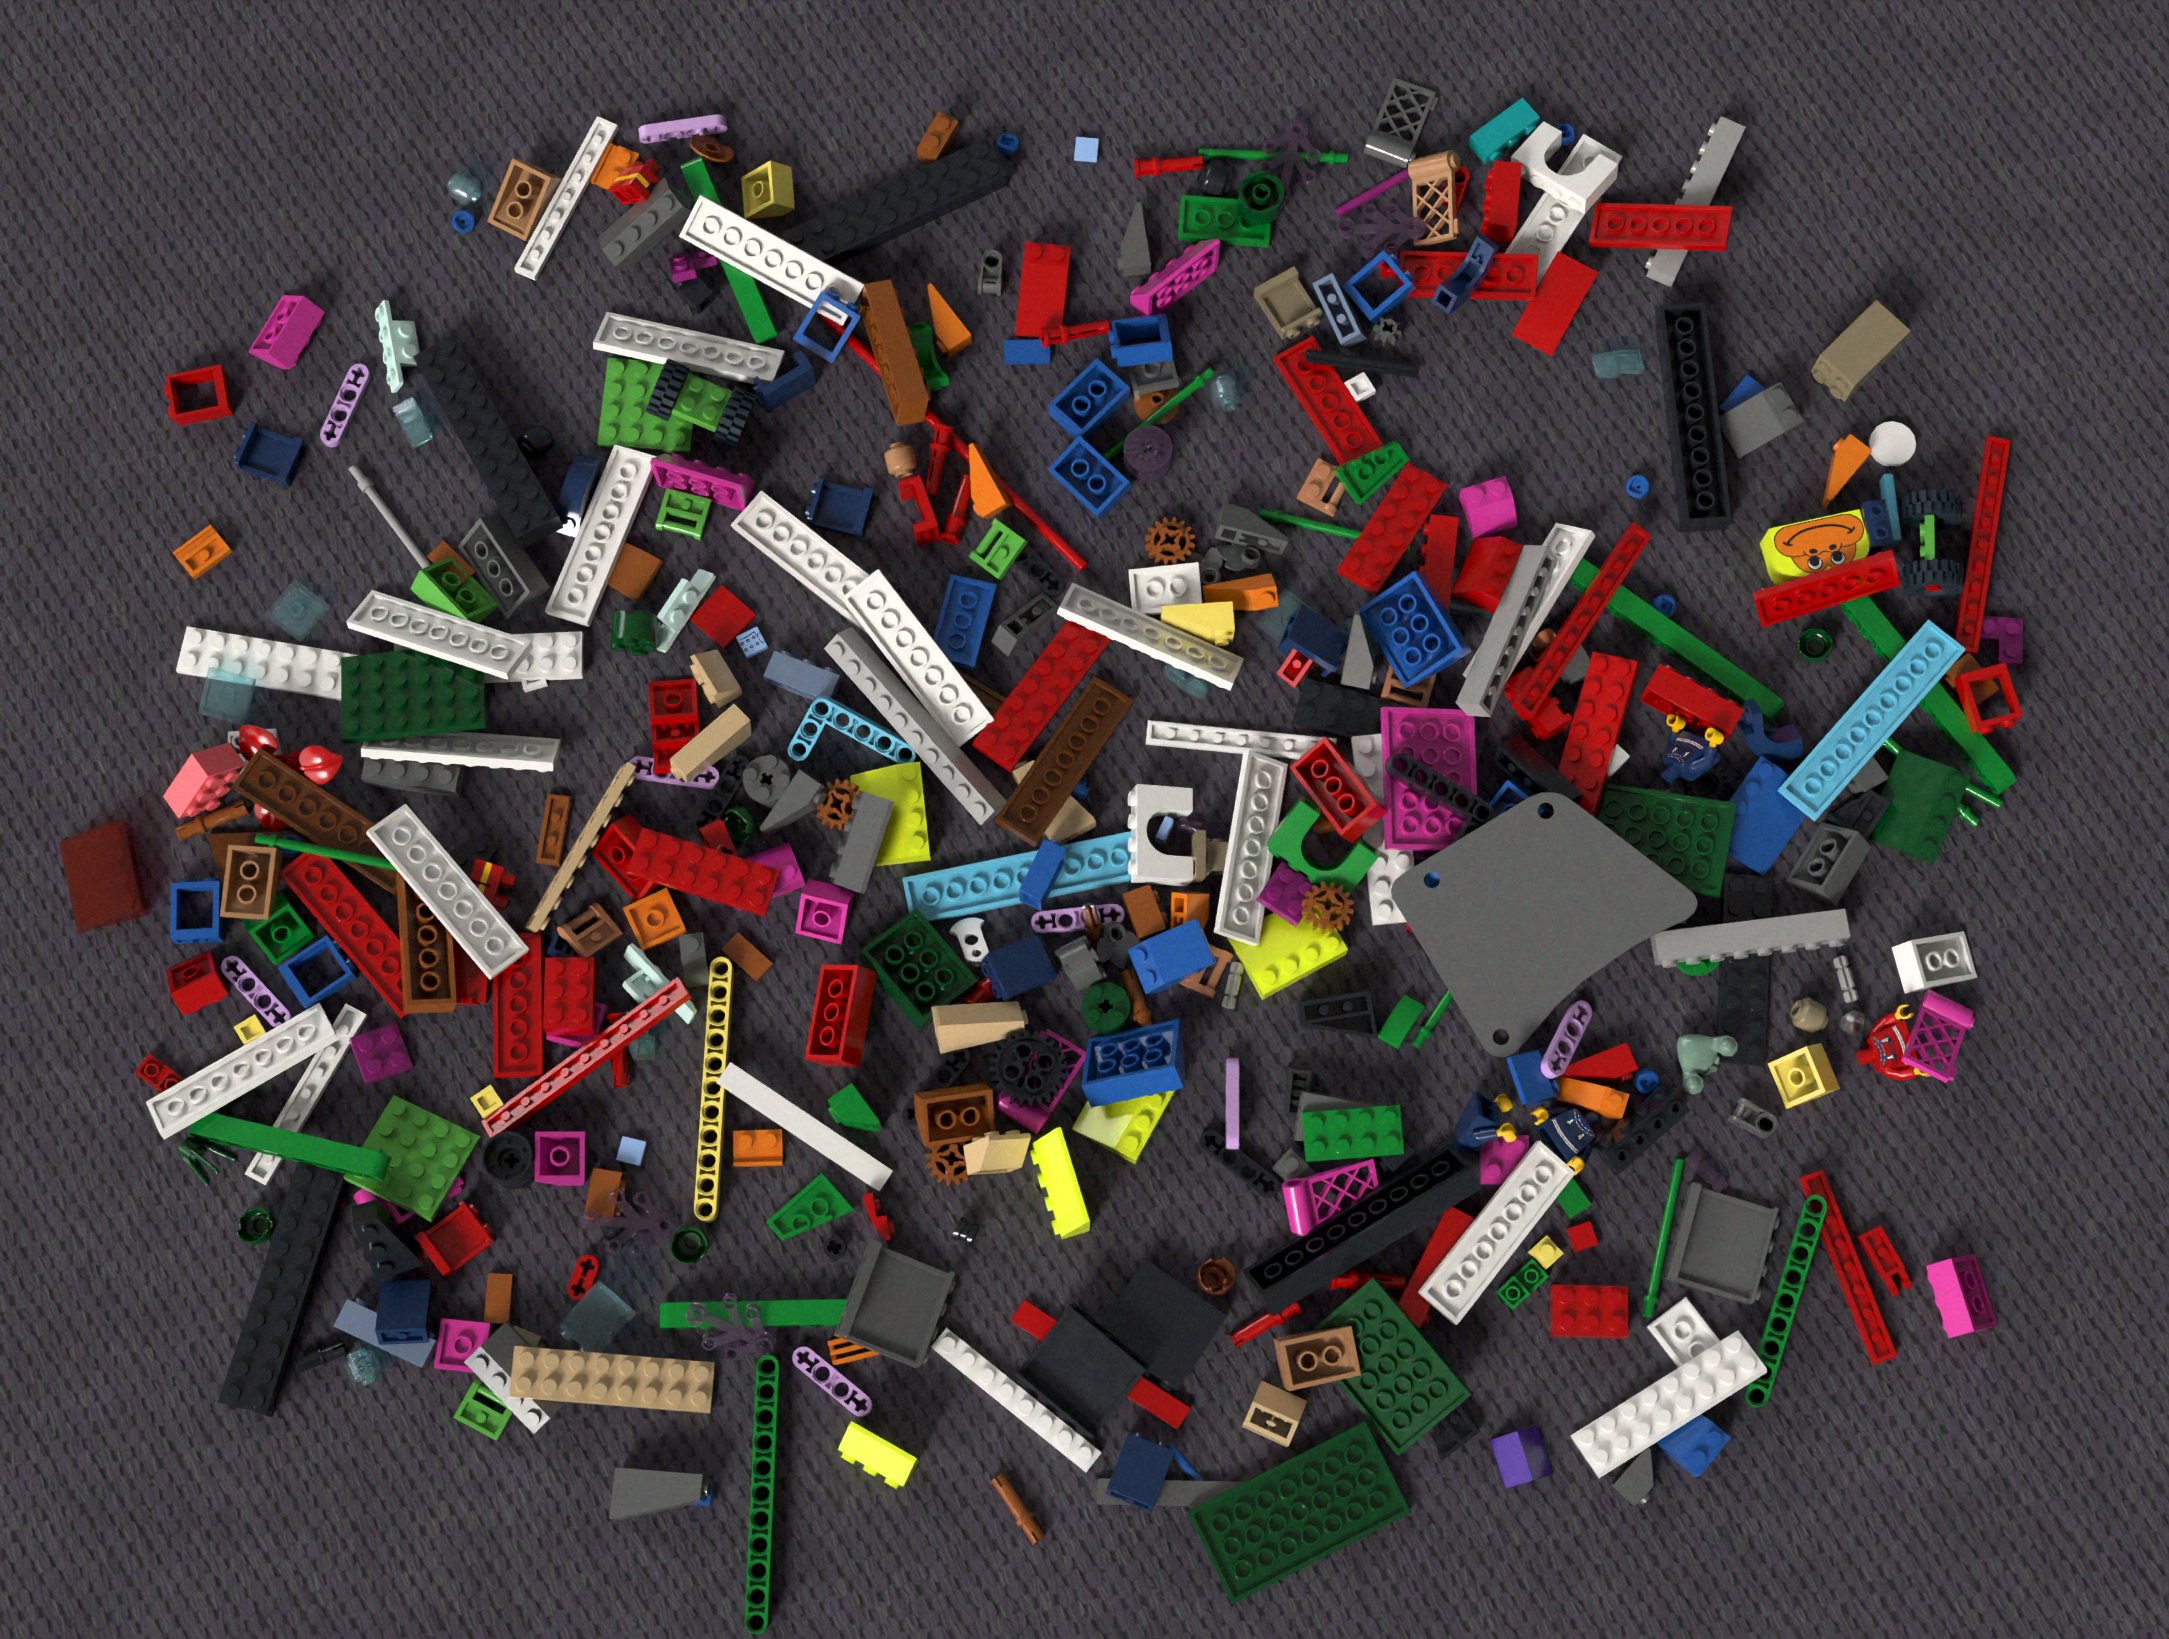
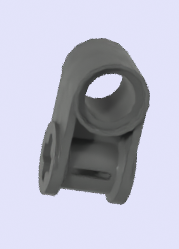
M989 250L982 257L978 295L992 293L1001 297L1003 260L1002 255L996 250ZM994 260L998 262L994 267L987 265L989 261Z
M1741 1097L1737 1100L1738 1105L1733 1115L1728 1117L1730 1123L1761 1138L1771 1136L1778 1126L1777 1119L1773 1114ZM1765 1120L1769 1122L1771 1129L1769 1131L1762 1130L1759 1126V1121Z

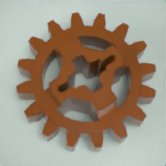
M1164 517L1162 524L1155 521V529L1149 527L1148 533L1150 535H1145V542H1147L1145 544V551H1150L1148 553L1149 559L1156 557V565L1160 562H1164V566H1168L1169 563L1177 565V562L1185 564V557L1191 558L1192 553L1190 550H1195V544L1191 543L1195 541V535H1189L1192 528H1184L1185 521L1183 520L1179 524L1176 523V517H1173L1171 522H1168L1167 518ZM1158 535L1160 541L1157 542V545L1155 546L1154 541L1156 536ZM1166 540H1169L1170 542L1174 541V545H1171L1170 543L1166 544ZM1185 540V547L1181 550L1180 544Z
M836 779L835 785L830 781L827 782L829 788L826 793L827 797L821 805L817 806L816 809L820 810L816 817L823 819L822 824L825 826L829 825L830 829L836 830L838 827L839 830L844 831L845 822L848 817H852L854 811L851 808L855 794L859 795L860 791H858V785H851V781L845 779L843 783L842 780ZM839 790H847L850 794L846 793L843 795ZM840 800L843 801V803H841V810L838 809V807L840 806ZM838 815L841 820H833L831 816Z
M1325 882L1321 883V888L1313 885L1312 893L1306 891V899H1302L1301 906L1305 908L1302 909L1301 914L1307 916L1305 923L1309 924L1312 922V930L1317 929V927L1321 928V934H1324L1326 929H1329L1330 933L1334 934L1336 927L1342 931L1343 923L1349 925V917L1353 916L1354 910L1351 908L1354 905V901L1348 900L1350 892L1343 894V886L1341 885L1336 889L1334 888V882H1331L1330 887H1326ZM1330 906V910H1325V907Z
M966 1141L929 1147L932 1154H926V1159L931 1160V1162L926 1164L927 1169L933 1168L930 1176L931 1178L938 1176V1184L945 1180L947 1187H950L951 1182H955L957 1187H959L961 1179L966 1183L969 1182L965 1156H962L958 1151L959 1146L963 1148V1146L967 1145ZM949 1145V1149L945 1152H939L944 1146ZM954 1154L959 1161L954 1162L953 1166H950L949 1162L945 1159L950 1158ZM936 1163L942 1164L945 1167V1174L939 1171ZM959 1168H966L962 1173L955 1176V1171Z

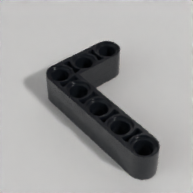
M1398 753L1386 761L1385 771L1389 776L1462 819L1449 845L1466 836V829H1470L1472 832L1492 820L1494 809L1488 802L1405 753ZM1395 760H1399L1402 763V771L1396 769ZM1416 772H1419L1422 775V783H1419L1416 780ZM1436 784L1442 786V795H1439L1436 792ZM1457 796L1463 800L1462 807H1459L1456 803ZM1477 808L1482 810L1483 819L1477 817Z

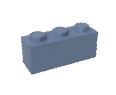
M1331 273L1312 283L1340 344L1347 349L1367 339L1347 294L1341 287L1340 279Z
M781 651V653L773 652L763 675L766 683L811 700H815L820 695H826L834 699L841 683L840 675H838L836 670L825 667V669L819 668L808 659H803V661L795 659L793 654L786 651Z

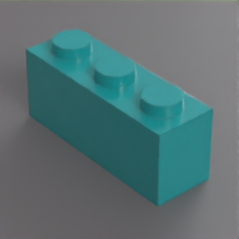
M1521 98L1470 135L1468 146L1484 164L1490 160L1492 162L1494 160L1497 161L1503 155L1504 150L1515 148L1523 136L1529 137L1538 128L1540 117L1524 98Z

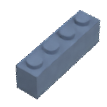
M358 1298L354 1302L349 1299L346 1300L334 1327L425 1370L427 1369L437 1349L438 1341L434 1340L435 1334L430 1332L429 1343L379 1345L375 1332L377 1312L368 1309L370 1304Z

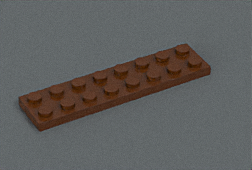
M1094 676L1001 809L994 822L1036 847L1120 724L1134 700Z
M261 748L257 750L232 785L234 790L319 846L387 859L366 834L367 830L376 824ZM341 860L391 894L395 895L397 893V871Z

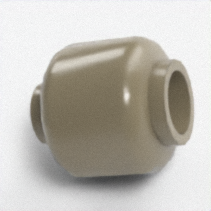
M1810 998L1796 1001L1791 1009L1790 1017L1794 1026L1808 1033H1815L1819 1029H1824L1828 1023L1826 1007Z

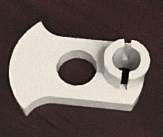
M966 918L957 922L951 928L950 934L958 938L966 962L971 963L975 967H980L981 961L989 953L981 931L984 920ZM970 935L978 937V942L974 945H968L965 943V939Z

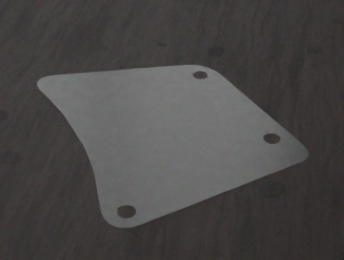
M1550 792L1533 795L1403 873L1394 881L1391 888L1392 899L1484 1049L1496 1057H1507L1518 1051L1549 1013L1581 982L1634 945L1686 920L1694 914L1697 907V899L1692 891L1564 795ZM1542 803H1549L1553 806L1554 814L1551 818L1543 819L1539 816L1538 807ZM1429 872L1437 873L1440 878V883L1435 888H1429L1424 884V877ZM1498 1029H1504L1509 1034V1040L1504 1045H1498L1493 1040V1034Z

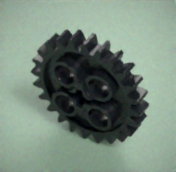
M1025 1030L1024 1036L1021 1037L1018 1031H1016L1015 1039L1007 1035V1044L1000 1041L998 1043L1000 1050H993L992 1054L996 1058H990L989 1064L993 1065V1067L989 1068V1074L994 1075L991 1077L990 1082L998 1083L995 1086V1092L1003 1090L1001 1099L1009 1096L1010 1105L1017 1100L1019 1101V1108L1023 1106L1024 1102H1027L1029 1109L1032 1108L1033 1102H1036L1041 1107L1043 1099L1047 1103L1051 1102L1050 1094L1058 1097L1059 1092L1056 1088H1064L1062 1081L1067 1079V1074L1063 1072L1067 1071L1068 1065L1061 1063L1066 1061V1055L1059 1056L1062 1047L1054 1049L1056 1040L1053 1039L1048 1043L1046 1041L1047 1034L1043 1035L1042 1038H1038V1031H1035L1033 1036H1029L1028 1030ZM1026 1050L1029 1056L1020 1057L1017 1051ZM1035 1051H1038L1039 1055L1033 1063L1032 1070L1028 1072L1022 1087H1018L1017 1085L1023 1077L1024 1070L1028 1068ZM1045 1060L1051 1066L1049 1068H1042L1038 1063ZM1014 1070L1018 1076L1010 1078L1006 1075V1072ZM1036 1081L1040 1087L1032 1089L1027 1083Z

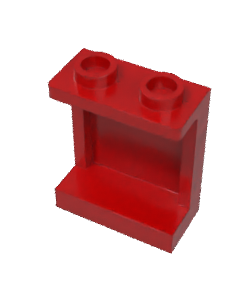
M920 475L904 477L898 482L901 502L915 498L923 519L922 522L913 524L917 547L939 541L938 524Z
M464 1201L460 1202V1207L428 1231H421L415 1236L429 1258L446 1278L495 1242L491 1237L495 1233L486 1222L482 1225L477 1218L480 1213L472 1203L467 1205Z

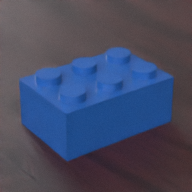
M1096 358L1048 405L1049 416L1075 439L1080 435L1087 441L1130 399V387Z
M1080 435L1047 469L1061 485L1100 521L1133 488L1131 483Z

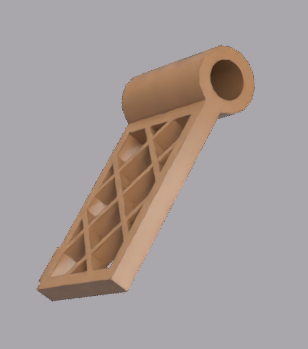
M1453 150L1417 158L1408 163V173L1412 180L1414 247H1424L1457 239V233H1460V220L1456 219L1455 172H1457L1460 166V158ZM1448 179V186L1442 193L1437 188L1443 180ZM1420 186H1430L1425 196L1421 197ZM1436 191L1440 197L1432 206L1428 201ZM1446 200L1448 201V209L1442 214L1438 209ZM1427 205L1431 210L1423 220L1421 218V210ZM1436 213L1441 219L1433 228L1428 223ZM1447 222L1449 224V233L1441 235L1439 230ZM1425 227H1428L1431 233L1426 239L1421 240L1422 231Z

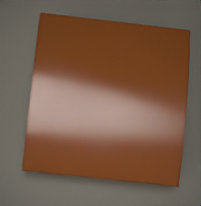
M625 542L607 586L618 590L626 597L640 602L663 562L653 555Z

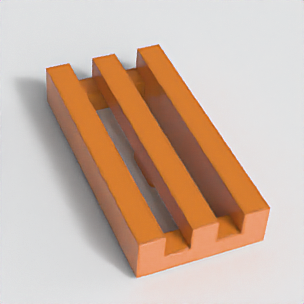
M842 1338L827 1341L833 1366L880 1355L874 1351L837 1359L836 1355L864 1347L856 1344L835 1350V1345L849 1341Z

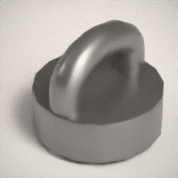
M1850 1011L1841 1018L1839 1027L1848 1034L1857 1036L1865 1028L1866 1017L1862 1012Z

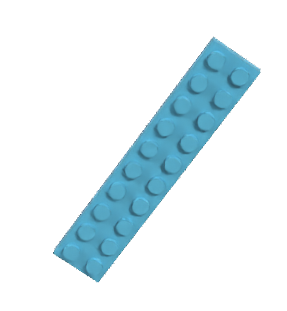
M1928 619L1782 784L1778 792L1815 822L1966 649Z
M1131 831L1064 845L1063 848L1066 849V862L1048 898L1131 881V875L1128 874V863L1131 860V852L1128 851V840L1131 837ZM1038 850L902 878L909 913L917 908L928 922H934L1021 904L1023 902L1019 901V888Z

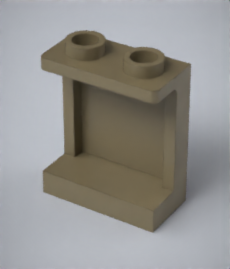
M1295 267L1255 287L1254 290L1255 299L1282 340L1287 337L1289 339L1295 338L1300 334V330L1307 326L1308 328L1315 327L1319 324L1323 312L1320 307L1316 308L1299 282V273Z

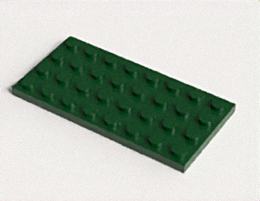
M1365 1421L1187 1511V1515L1231 1604L1411 1513Z

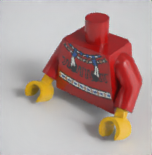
M1909 1004L1899 1006L1897 1012L1893 1011L1880 1018L1871 1028L1869 1037L1865 1040L1868 1049L1856 1052L1859 1065L1873 1063L1876 1073L1882 1072L1885 1077L1899 1081L1916 1078L1919 1074L1925 1077L1931 1076L1901 1061L1910 1037L1905 1020L1901 1021V1019H1908L1914 1015V1013L1908 1016L1903 1014V1008L1909 1006ZM1915 1051L1910 1053V1056L1918 1059Z

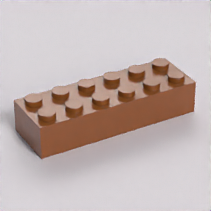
M890 279L864 284L860 311L863 314L862 318L896 425L902 426L924 421L925 413L928 412V401L931 400V393L929 387L924 385V371L917 363L918 352L916 347H912L911 330L905 325V312L898 303L899 293L897 288H893Z
M397 871L396 884L404 1014L453 1012L457 1001L452 935Z

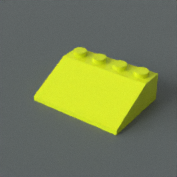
M920 762L896 764L851 775V785H858V791L894 802L874 866L931 860Z
M1272 913L1263 918L1259 945H1249L1228 937L1227 939L1263 1000L1345 956L1348 948L1337 929H1334V934H1331L1329 929H1326L1324 934H1321V928L1317 927V929L1312 930L1313 923H1305L1307 916H1303L1295 927L1277 914Z
M1176 1090L1092 1108L1087 1100L1072 1130L1136 1165Z
M1058 1127L1033 1143L1034 1150H1031L1030 1154L1033 1164H1039L1041 1173L1037 1174L1040 1187H1046L1048 1196L1044 1197L1048 1212L1053 1210L1055 1220L1051 1221L1055 1235L1060 1234L1061 1239H1065L1090 1231V1220L1062 1129Z

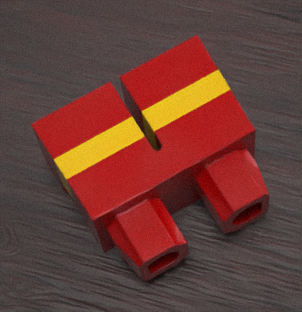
M653 159L647 160L645 164L636 162L633 167L623 169L608 190L623 205L645 201L651 194L646 189L648 185L660 181L656 175L661 167Z
M476 858L470 880L496 910H505L509 897L499 895L497 891L499 886L512 889L515 876L504 871V868Z

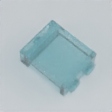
M597 1280L558 1326L562 1329L560 1334L570 1343L574 1339L581 1345L578 1350L601 1353L637 1312L601 1281Z

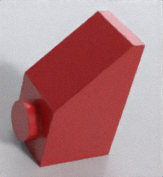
M1293 649L1276 674L1295 688L1316 662Z

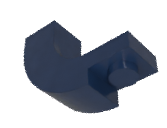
M1482 233L1476 236L1461 266L1451 277L1439 283L1431 302L1448 315L1461 307L1478 289L1495 263L1493 258L1499 246Z
M580 453L573 461L565 478L556 510L564 528L556 532L573 537L577 536L583 521L589 494L594 485L599 481L603 459Z
M1755 699L1745 700L1744 720L1738 721V727L1750 749L1760 757L1762 755L1766 759L1773 761H1785L1804 756L1802 737L1794 724L1778 729L1764 728L1762 711Z

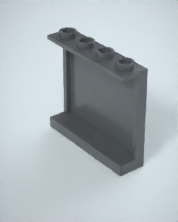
M1692 1182L1688 1186L1664 1279L1748 1305L1754 1303L1755 1300L1758 1301L1762 1286H1758L1760 1278L1765 1276L1768 1263L1765 1262L1766 1255L1771 1253L1774 1239H1771L1773 1229H1777L1780 1221V1216L1777 1215L1779 1208L1774 1207L1770 1209L1702 1188L1701 1184Z
M872 1240L867 1244L834 1336L911 1367H920L929 1358L930 1350H928V1346L931 1340L934 1341L938 1333L939 1327L936 1324L939 1317L942 1318L946 1311L947 1304L944 1302L947 1294H951L954 1289L955 1280H953L955 1273L952 1271L946 1273L882 1247L883 1243Z

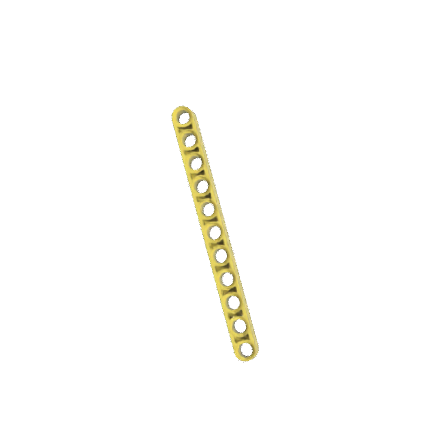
M717 957L712 961L709 975L694 1213L700 1221L705 1223L714 1221L719 1211L726 1089L720 1086V1091L715 1095L709 1094L708 1089L712 1084H717L716 1082L728 1066L734 969L731 962L725 957ZM720 965L728 966V971L724 975L716 973V969ZM723 988L727 990L725 997L721 999L715 998L714 995L718 989ZM718 1012H722L725 1014V1019L719 1023L714 1022L713 1016ZM722 1036L724 1041L720 1046L715 1047L711 1045L714 1037ZM720 1060L722 1061L721 1068L716 1071L711 1070V1062ZM711 1108L719 1109V1114L714 1119H709L706 1115L707 1111ZM709 1132L717 1133V1139L713 1143L705 1142V1136ZM708 1156H713L716 1158L714 1166L705 1167L703 1165L704 1159ZM705 1181H713L714 1188L710 1192L702 1191V1184ZM704 1205H711L712 1213L706 1217L701 1216V1208Z

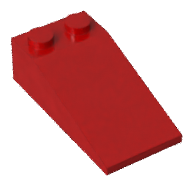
M1025 241L1015 330L1016 337L1040 339V328L1051 329L1063 324L1071 246Z

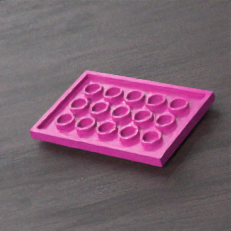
M1382 707L1383 804L1388 811L1384 815L1385 850L1441 851L1449 846L1462 819L1389 776L1385 771V763L1388 758L1398 753H1405L1477 796L1474 716H1467L1460 709ZM1395 760L1396 769L1402 771V763L1399 760ZM1416 772V780L1419 783H1422V775L1419 772ZM1436 784V792L1439 795H1442V786ZM1457 796L1456 803L1459 807L1463 806V800ZM1466 829L1465 835L1471 833L1470 829Z

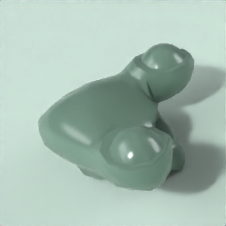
M1687 1034L1678 1037L1677 1053L1683 1072L1682 1085L1686 1092L1692 1095L1701 1093L1704 1088V1081L1698 1074L1707 1076L1718 1070L1720 1063L1718 1052L1723 1056L1732 1057L1738 1051V1043L1735 1038L1728 1035L1710 1037L1698 1034Z

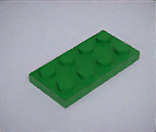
M1181 195L1178 241L1200 242L1218 239L1220 244L1269 247L1271 222L1264 225H1250L1240 215L1237 199Z
M1400 1105L1301 1113L1305 1162L1404 1154Z

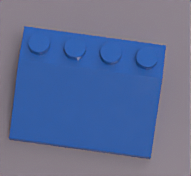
M1413 571L1360 608L1363 620L1405 689L1451 666L1472 652L1424 572Z
M1762 755L1728 801L1738 805L1729 854L1760 876H1765L1807 815L1778 792V789L1789 776Z
M1180 1019L1088 1039L1081 1086L1091 1108L1184 1088L1186 1071Z

